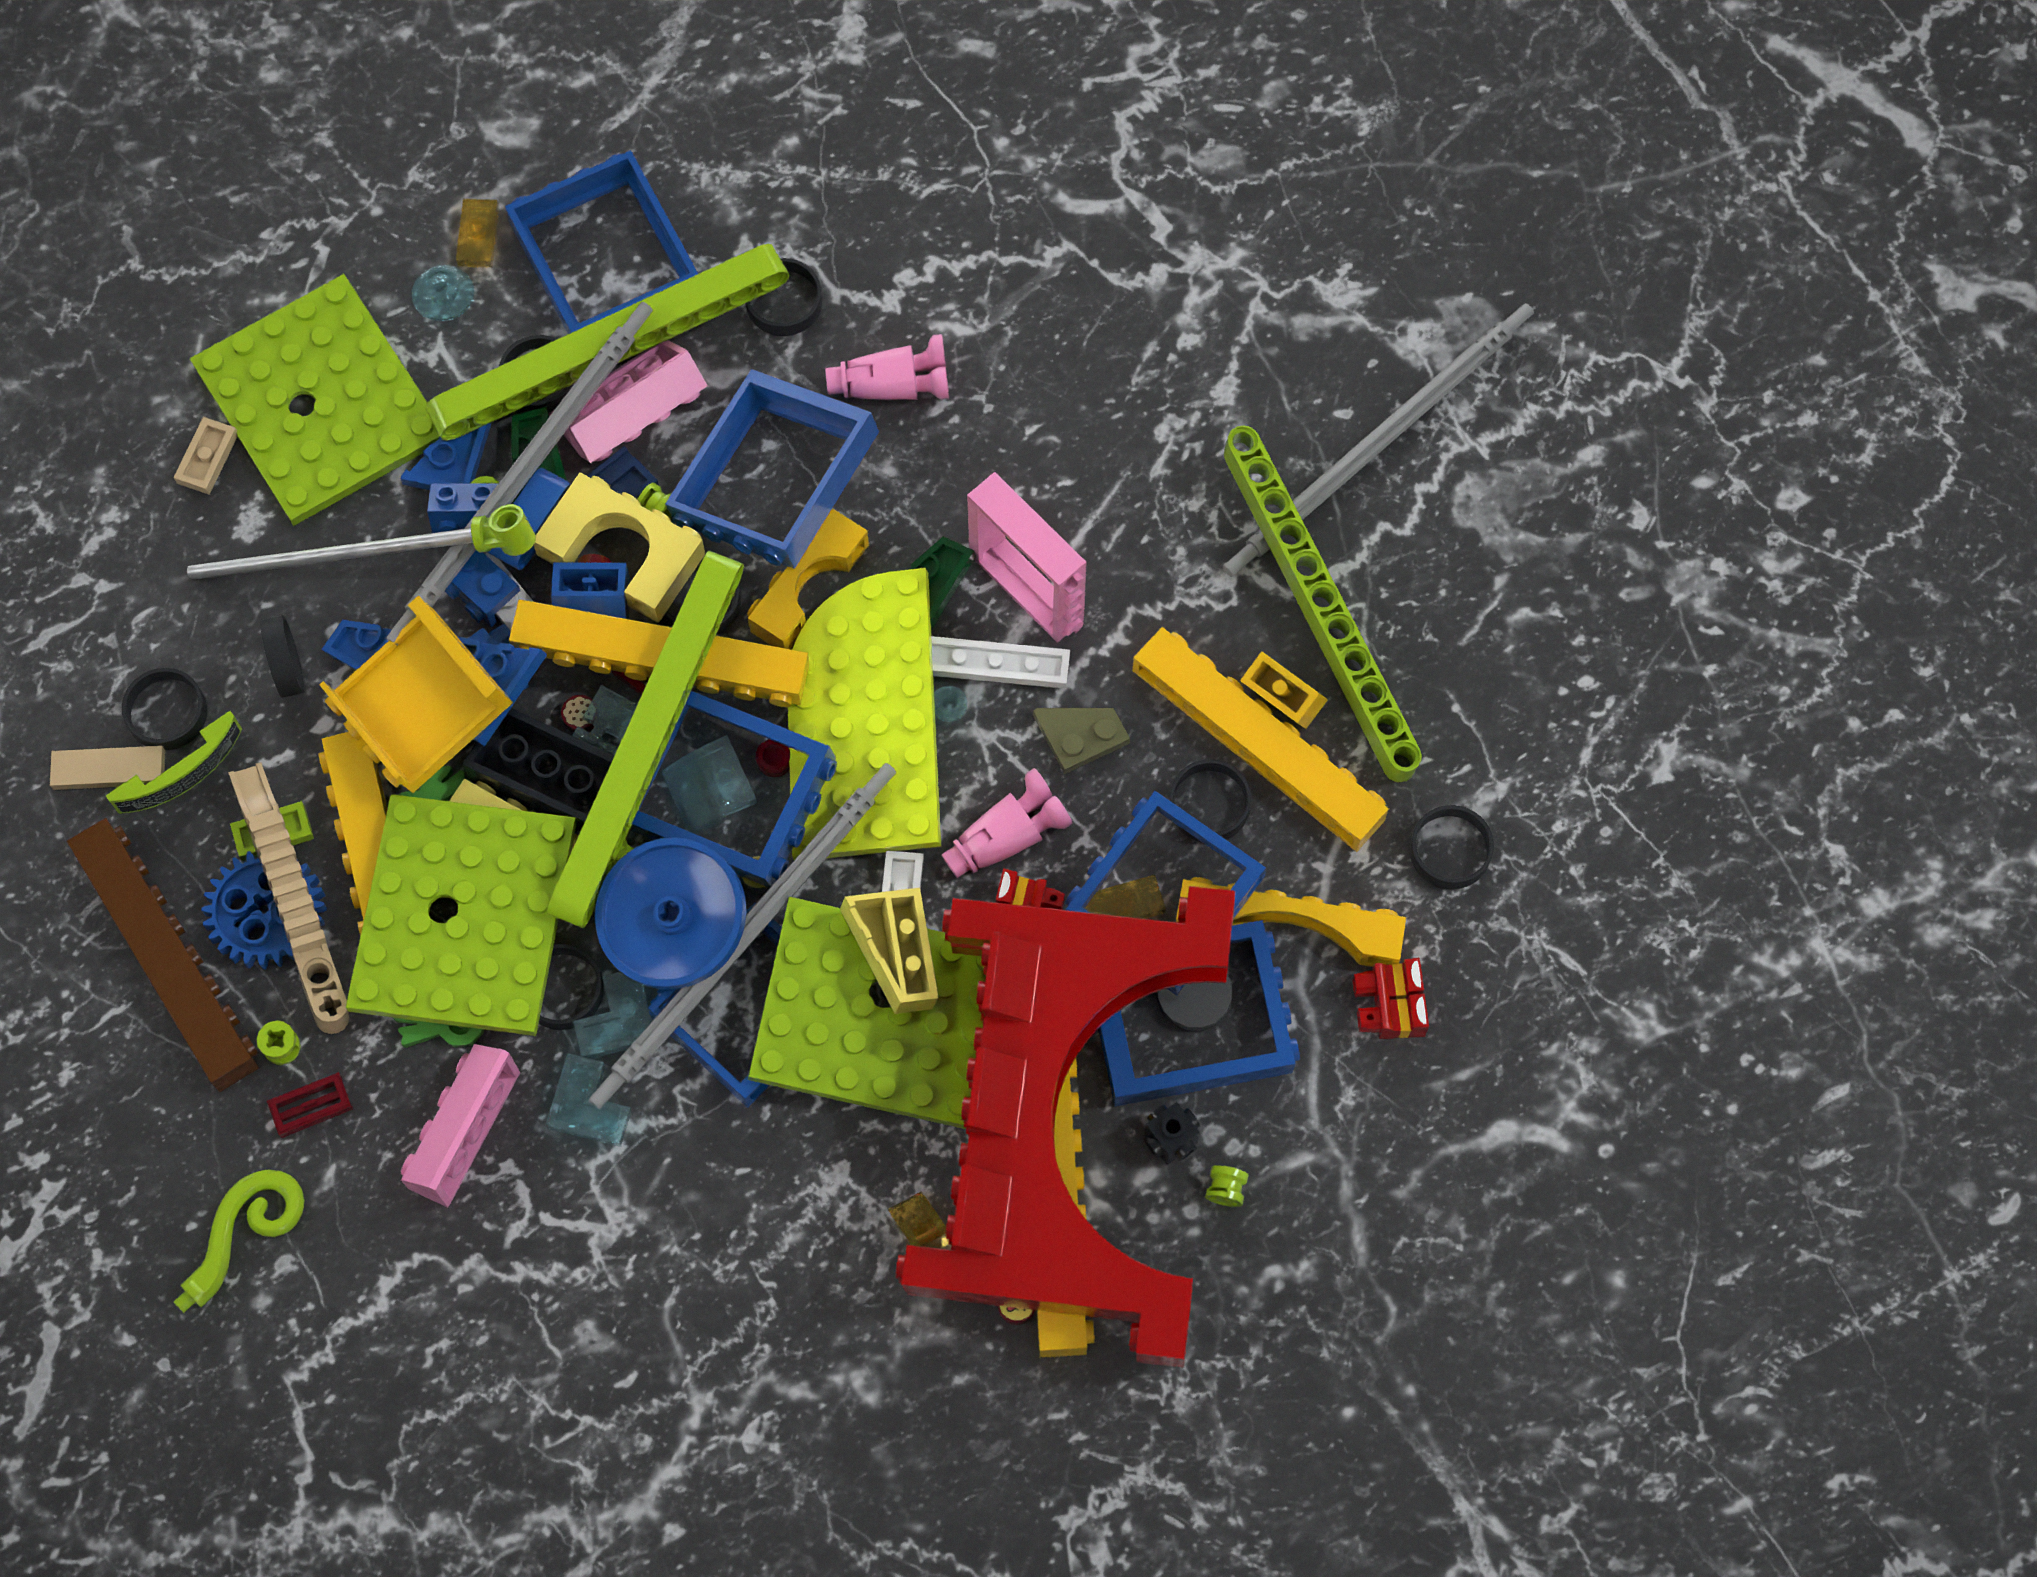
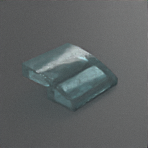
M727 735L696 749L661 771L685 827L691 833L698 834L724 823L723 817L757 803L756 797Z

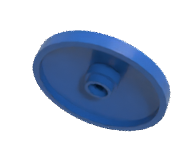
M676 837L661 838L644 843L624 855L613 866L602 883L595 908L596 932L607 958L619 971L630 979L656 989L668 990L689 987L715 974L735 952L743 935L746 922L744 890L739 877L730 864L710 847L691 839Z

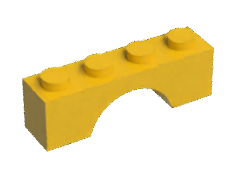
M832 508L796 568L793 569L787 566L783 572L778 571L769 584L770 590L762 600L758 598L751 605L747 614L750 632L771 646L790 649L806 623L805 613L798 604V596L802 587L810 578L821 572L831 570L849 572L869 546L868 530Z

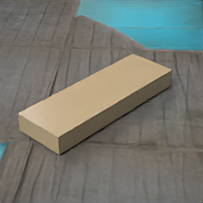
M163 746L51 751L50 786L53 790L119 787L136 774L143 784L146 785L165 771V749Z

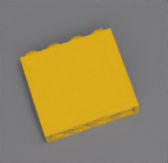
M419 595L408 604L416 617L401 630L395 642L389 640L335 690L324 681L319 684L328 695L324 700L328 707L337 716L340 717L343 714L346 717L347 721L343 723L345 728L357 740L362 737L366 742L362 747L365 753L375 763L378 764L380 761L383 763L385 768L381 772L386 779L396 788L402 784L412 793L420 788L513 704L511 699L439 614Z

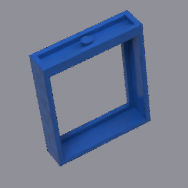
M631 150L623 154H615L605 162L592 168L581 169L572 177L560 182H552L542 190L529 196L518 197L511 204L505 206L509 223L568 334L698 274ZM628 184L679 278L578 323L529 228Z
M751 369L665 505L673 518L672 522L681 528L688 526L702 533L706 538L715 543L723 541L733 545L734 548L744 554L749 555L752 552L760 555L772 565L781 566L783 564L795 569L875 440L879 430L869 411ZM761 410L846 440L783 542L699 510Z
M691 691L642 803L689 708L807 754L809 757L759 860L640 812L639 809L630 830L653 840L676 837L700 842L721 855L737 875L770 888L789 867V860L787 859L793 847L797 848L802 842L805 834V827L803 826L809 814H814L820 804V791L825 781H830L837 767L836 756L828 745Z
M1263 920L1233 925L1231 944L1251 940L1276 1052L1135 1078L1120 1010L1098 1028L1114 1107L1293 1073L1295 1061L1300 1060L1299 1047L1296 1038L1290 1039L1287 1025L1292 1024L1288 1002H1281L1279 989H1283L1282 973L1279 966L1273 967L1271 954L1275 953L1274 938L1271 931L1265 932Z

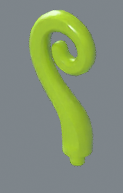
M262 1170L242 1178L227 1192L220 1203L212 1224L206 1257L201 1266L180 1285L185 1292L173 1301L183 1313L195 1303L202 1308L218 1292L228 1272L234 1223L239 1210L252 1196L264 1190H275L283 1196L286 1203L282 1216L274 1221H270L264 1217L268 1208V1201L263 1197L255 1199L247 1211V1221L254 1232L265 1237L275 1238L286 1234L296 1226L303 1213L304 1196L299 1183L293 1176L282 1171Z

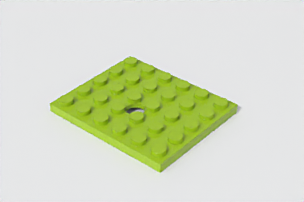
M345 274L340 275L190 358L194 368L229 424L237 429L236 434L293 526L423 454V451L440 437L426 410V399ZM307 394L316 400L314 411L303 417L297 413H291L289 410L291 401L299 395Z
M391 794L346 1003L348 1012L536 1036L559 919L547 914L552 894L572 851L577 825L576 818ZM441 897L452 898L458 904L457 915L450 918L447 923H437L429 916L431 904Z
M789 896L748 1080L966 1129L964 1128V1121L961 1120L963 1098L971 1097L969 1082L966 1081L967 1064L969 1058H976V1051H974L976 1027L983 1028L981 1013L978 1012L979 1004H976L978 982L986 981V975L983 974L984 966H981L982 956L953 953L951 943L945 941V932L927 928L938 1000L933 1009L895 1014L891 1007L881 1008L875 1005L873 999L869 996L870 987L877 982V979L840 908Z

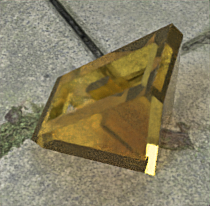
M922 1191L888 1209L906 1245L938 1249L949 1245L948 1239H946V1226Z

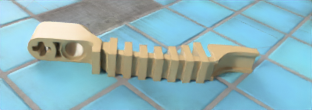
M257 763L256 766L237 772H228L249 834L251 833L255 851H257L259 861L267 877L275 905L278 907L281 922L284 924L285 934L288 943L290 942L293 957L315 1023L324 1033H339L345 1029L349 1022V1012L346 1009L347 999L331 958L324 931L321 929L318 914L315 912L312 897L309 895L306 880L303 878L299 861L297 862L288 830L285 827L284 819L272 794L262 763ZM316 973H325L329 976L325 982L320 984L310 981V978ZM333 1007L337 1014L330 1016L326 1009Z

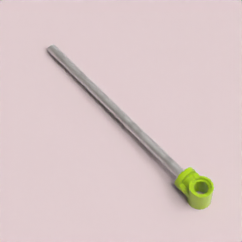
M507 504L496 509L489 518L485 515L473 517L471 528L190 565L187 568V574L190 580L467 543H473L479 553L501 547L505 554L517 556L524 554L532 548L536 541V536L521 507L515 504Z

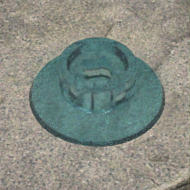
M449 265L435 266L424 271L417 278L412 288V301L417 311L424 317L435 321H447L462 315L469 308L474 298V286L470 277L463 270ZM442 285L447 286V288H445L441 292L436 291L440 287H442Z

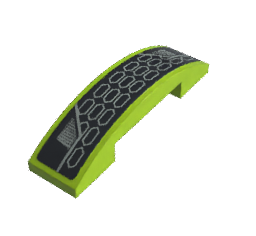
M227 712L199 731L206 744L146 785L143 784L136 774L107 794V799L116 811L121 814L146 810L182 795L204 780L225 759L242 731L241 726L232 712Z

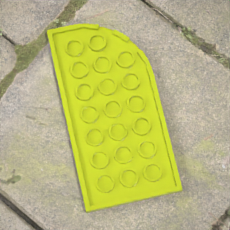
M926 568L875 574L845 586L825 600L806 621L792 649L808 653L809 668L801 705L791 704L788 707V730L830 746L836 756L835 761H837L833 777L830 781H825L820 791L821 800L816 812L809 814L803 826L805 827V834L802 842L797 848L793 847L792 849L794 860L859 787L863 789L885 763L891 765L895 769L896 774L875 796V803L827 858L941 847L928 572ZM789 748L791 794L809 755Z

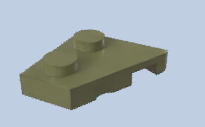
M1036 708L1033 710V717L1064 774L1130 744V737L1114 708Z

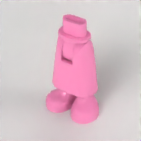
M942 334L933 335L929 339L926 351L913 355L912 347L909 345L847 361V366L845 361H842L839 367L825 368L828 395L844 393L845 398L917 400V392H929L940 400L949 399ZM931 371L927 375L916 376L915 372Z
M1035 768L1025 775L1026 792L1020 799L1016 800L1009 793L975 821L958 840H954L952 848L941 854L956 878L969 870L975 873L981 868L1001 862L1042 841L1040 833L1049 828L1066 829L1072 825L1073 822L1065 807L1056 796H1052L1047 783ZM1039 808H1042L1038 814H1036L1030 819L1028 814L1032 813L1033 811Z

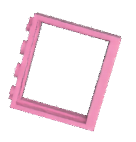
M994 472L967 495L969 548L975 552L976 557L974 560L1058 643L1066 635L1069 636L1072 632L1076 634L1084 624L1086 561ZM1005 536L1015 546H1017L1054 583V586L1005 538Z

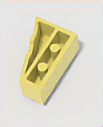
M920 888L845 896L840 911L894 1013L899 1014L933 1009L938 1000V992Z

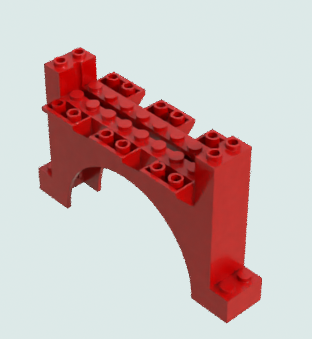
M1189 886L1188 898L1180 897L1178 923L953 898L951 910H944L942 932H945V941L951 943L953 953L982 956L981 966H984L983 974L986 975V981L978 982L976 1004H979L978 1012L981 1013L983 1028L976 1027L974 1036L976 1058H969L967 1064L966 1081L969 1082L971 1097L963 1098L961 1120L964 1121V1128H966V1134H968V1143H961L958 1165L961 1166V1175H954L952 1180L951 1199H954L953 1205H956L955 1215H948L946 1225V1239H948V1244L951 1245V1250L906 1245L905 1255H898L896 1279H899V1284L902 1285L907 1295L1139 1322L1131 1323L1129 1340L1130 1351L1136 1352L1137 1362L1184 1368L1193 1279L1171 1275L1130 1258L1103 1238L1085 1219L1065 1186L1057 1164L1054 1138L1055 1117L1065 1078L1075 1058L1097 1029L1114 1014L1129 1004L1166 988L1196 983L1226 984L1235 891Z

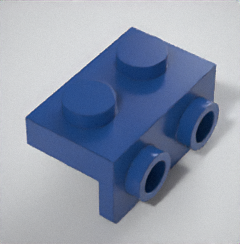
M499 483L432 484L430 486L427 509L432 533L464 529Z
M477 550L474 551L445 590V593L452 599L459 597L466 603L464 608L475 621L479 623L483 619L490 627L497 623L494 615L520 592L519 585L488 556L483 552L479 553Z

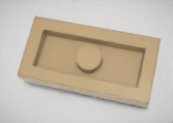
M203 417L174 476L176 483L210 495L238 437L236 434L237 429Z

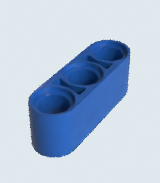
M539 468L533 474L513 503L521 507L535 536L572 484L544 468ZM533 545L529 551L517 556L505 554L501 547L492 548L487 553L518 570H522L536 551Z

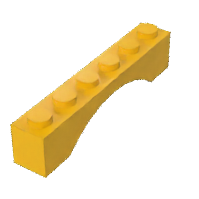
M1194 877L1191 880L1183 879L1180 897L1188 898L1189 886L1231 890L1235 883L1228 884L1226 887L1214 885L1211 880L1201 877ZM1266 890L1264 893L1254 891L1233 920V925L1263 920V922L1288 923L1311 929L1338 944L1358 964L1374 967L1375 963L1389 965L1400 962L1406 917L1398 916V913L1393 910L1377 909L1376 912L1361 910L1359 905L1348 902L1339 903V905L1326 904L1322 899L1313 896H1304L1301 899L1291 898L1278 890ZM1177 911L1176 923H1178V911Z

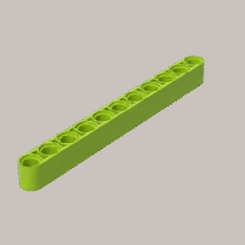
M772 244L757 246L432 398L427 403L426 410L443 440L456 439L576 383L617 327H623L641 302L648 304L653 311L634 335L635 341L619 362L781 287L789 279V273Z
M1237 426L1228 435L1223 454L1225 461L1384 773L1395 782H1405L1412 778L1421 762L1422 754L1258 433L1249 426ZM1243 443L1250 450L1245 452L1239 451L1234 447V444ZM1254 473L1260 474L1264 477L1265 481L1255 482L1249 475ZM1265 505H1276L1280 508L1281 512L1271 513L1265 508ZM1290 535L1295 538L1297 543L1293 545L1286 544L1281 539V536ZM1306 566L1311 569L1313 575L1304 576L1298 572L1297 567ZM1313 598H1324L1329 603V606L1319 607L1313 602ZM1336 628L1341 630L1345 638L1336 639L1332 637L1329 629ZM1355 660L1360 664L1361 670L1353 671L1345 665V661ZM1365 691L1371 692L1377 697L1378 701L1374 703L1367 702L1363 699L1361 693ZM1381 723L1390 725L1394 734H1383L1377 725ZM1402 755L1410 761L1411 766H1399L1395 762L1394 756Z
M708 551L705 554L552 894L547 914L581 928L587 925L596 906L602 883L614 866L738 587L744 569L743 563L712 551Z

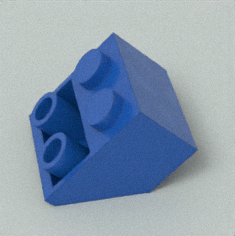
M553 562L552 605L629 620L630 607L624 594L625 589L631 582L627 564Z

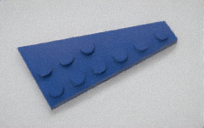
M342 620L322 650L332 658L356 671L388 642L386 637L392 629L382 628L376 624ZM458 637L511 699L513 704L547 656L539 648L529 647L528 650L515 648L512 644L500 643L495 645L482 643L478 639ZM513 704L473 740L485 747Z

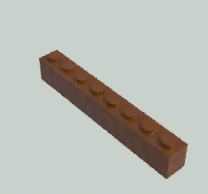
M104 818L68 839V845L213 1086L221 1092L259 1069L253 1058L259 1054L258 1050L247 1034L243 1037L239 1035L235 1028L240 1023L238 1017L229 1004L222 1007L216 997L222 993L220 987L211 974L205 977L198 966L204 963L203 959L192 943L188 946L184 944L180 937L186 933L174 913L167 916L162 906L168 902L157 884L150 887L144 876L150 872L138 854L132 857L126 847L131 845L132 842L122 826L119 825L114 828L108 819Z

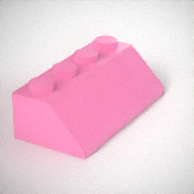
M666 340L645 350L611 372L563 435L579 456L590 463L602 461L612 454L614 447L622 442H630L639 437L642 433L641 430L649 424L659 423L668 418L671 410L681 403L687 404L697 399L700 391L708 385L688 350Z
M474 1044L470 1053L465 1052L456 1067L458 1075L451 1087L447 1086L441 1093L438 1100V1107L440 1108L434 1120H428L425 1123L419 1140L422 1141L415 1155L411 1153L402 1166L401 1175L403 1177L401 1181L407 1189L447 1208L449 1207L520 1074L510 1053L505 1050Z

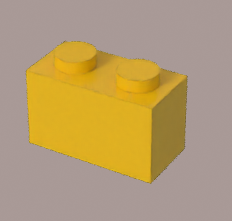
M1262 651L1240 680L1305 729H1307L1328 700Z

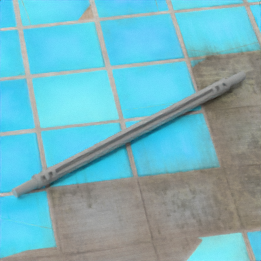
M641 302L623 327H617L474 517L485 515L489 518L499 507L512 503L635 341L634 335L653 311L648 304ZM472 519L464 529L471 528ZM473 543L451 545L404 607L406 612L387 635V641L395 642L401 630L416 617L408 604L418 595L431 607L434 606L476 550Z
M1524 303L1503 323L1497 322L1295 498L1293 503L1301 519L1303 520L1463 379L1512 338V332L1534 314L1532 307ZM1260 529L1246 541V546L1223 565V570L1227 575L1233 577L1256 556L1261 557L1270 549Z
M885 763L863 789L859 787L746 914V922L741 940L735 952L724 966L706 980L681 988L611 1067L613 1072L588 1099L594 1107L600 1110L624 1082L629 1083L785 906L789 896L792 897L872 807L875 803V796L896 774L895 769L891 765Z

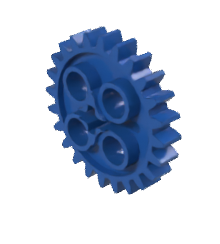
M248 851L246 855L247 862L242 864L234 857L232 860L235 868L232 871L225 867L220 868L224 876L222 881L211 878L210 882L216 891L204 892V897L212 905L201 908L205 916L211 917L204 921L203 925L207 931H213L208 937L213 944L220 943L217 947L222 955L230 952L229 958L233 963L236 964L244 956V964L249 969L253 966L255 960H258L262 969L266 970L271 959L275 961L278 967H282V956L288 955L291 960L295 961L290 942L288 943L284 924L281 922L272 891L264 890V886L268 881L259 859H255L253 854ZM308 864L300 865L303 878H305L308 886L309 895H311L314 903L315 912L322 913L327 911L325 903L318 901L325 897L323 889L316 887L320 883L316 874L309 875L311 869ZM247 898L245 906L241 909H231V905L236 899ZM266 904L269 911L262 914L260 907ZM318 915L320 926H324V920ZM237 922H241L239 927H235ZM256 928H265V933L261 938L257 940L249 939L251 931Z

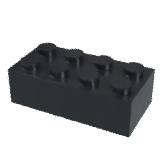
M511 708L485 747L475 742L463 766L471 781L475 783L481 781L494 789L495 792L514 799L539 813L575 817L577 821L576 830L581 832L614 755Z

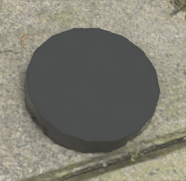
M1227 974L1226 984H1185L1177 996L1168 989H1163L1157 993V1002L1162 1014L1169 1021L1171 1020L1174 1024L1178 1025V1027L1187 1031H1203L1217 1025L1226 1015L1232 1002V984Z

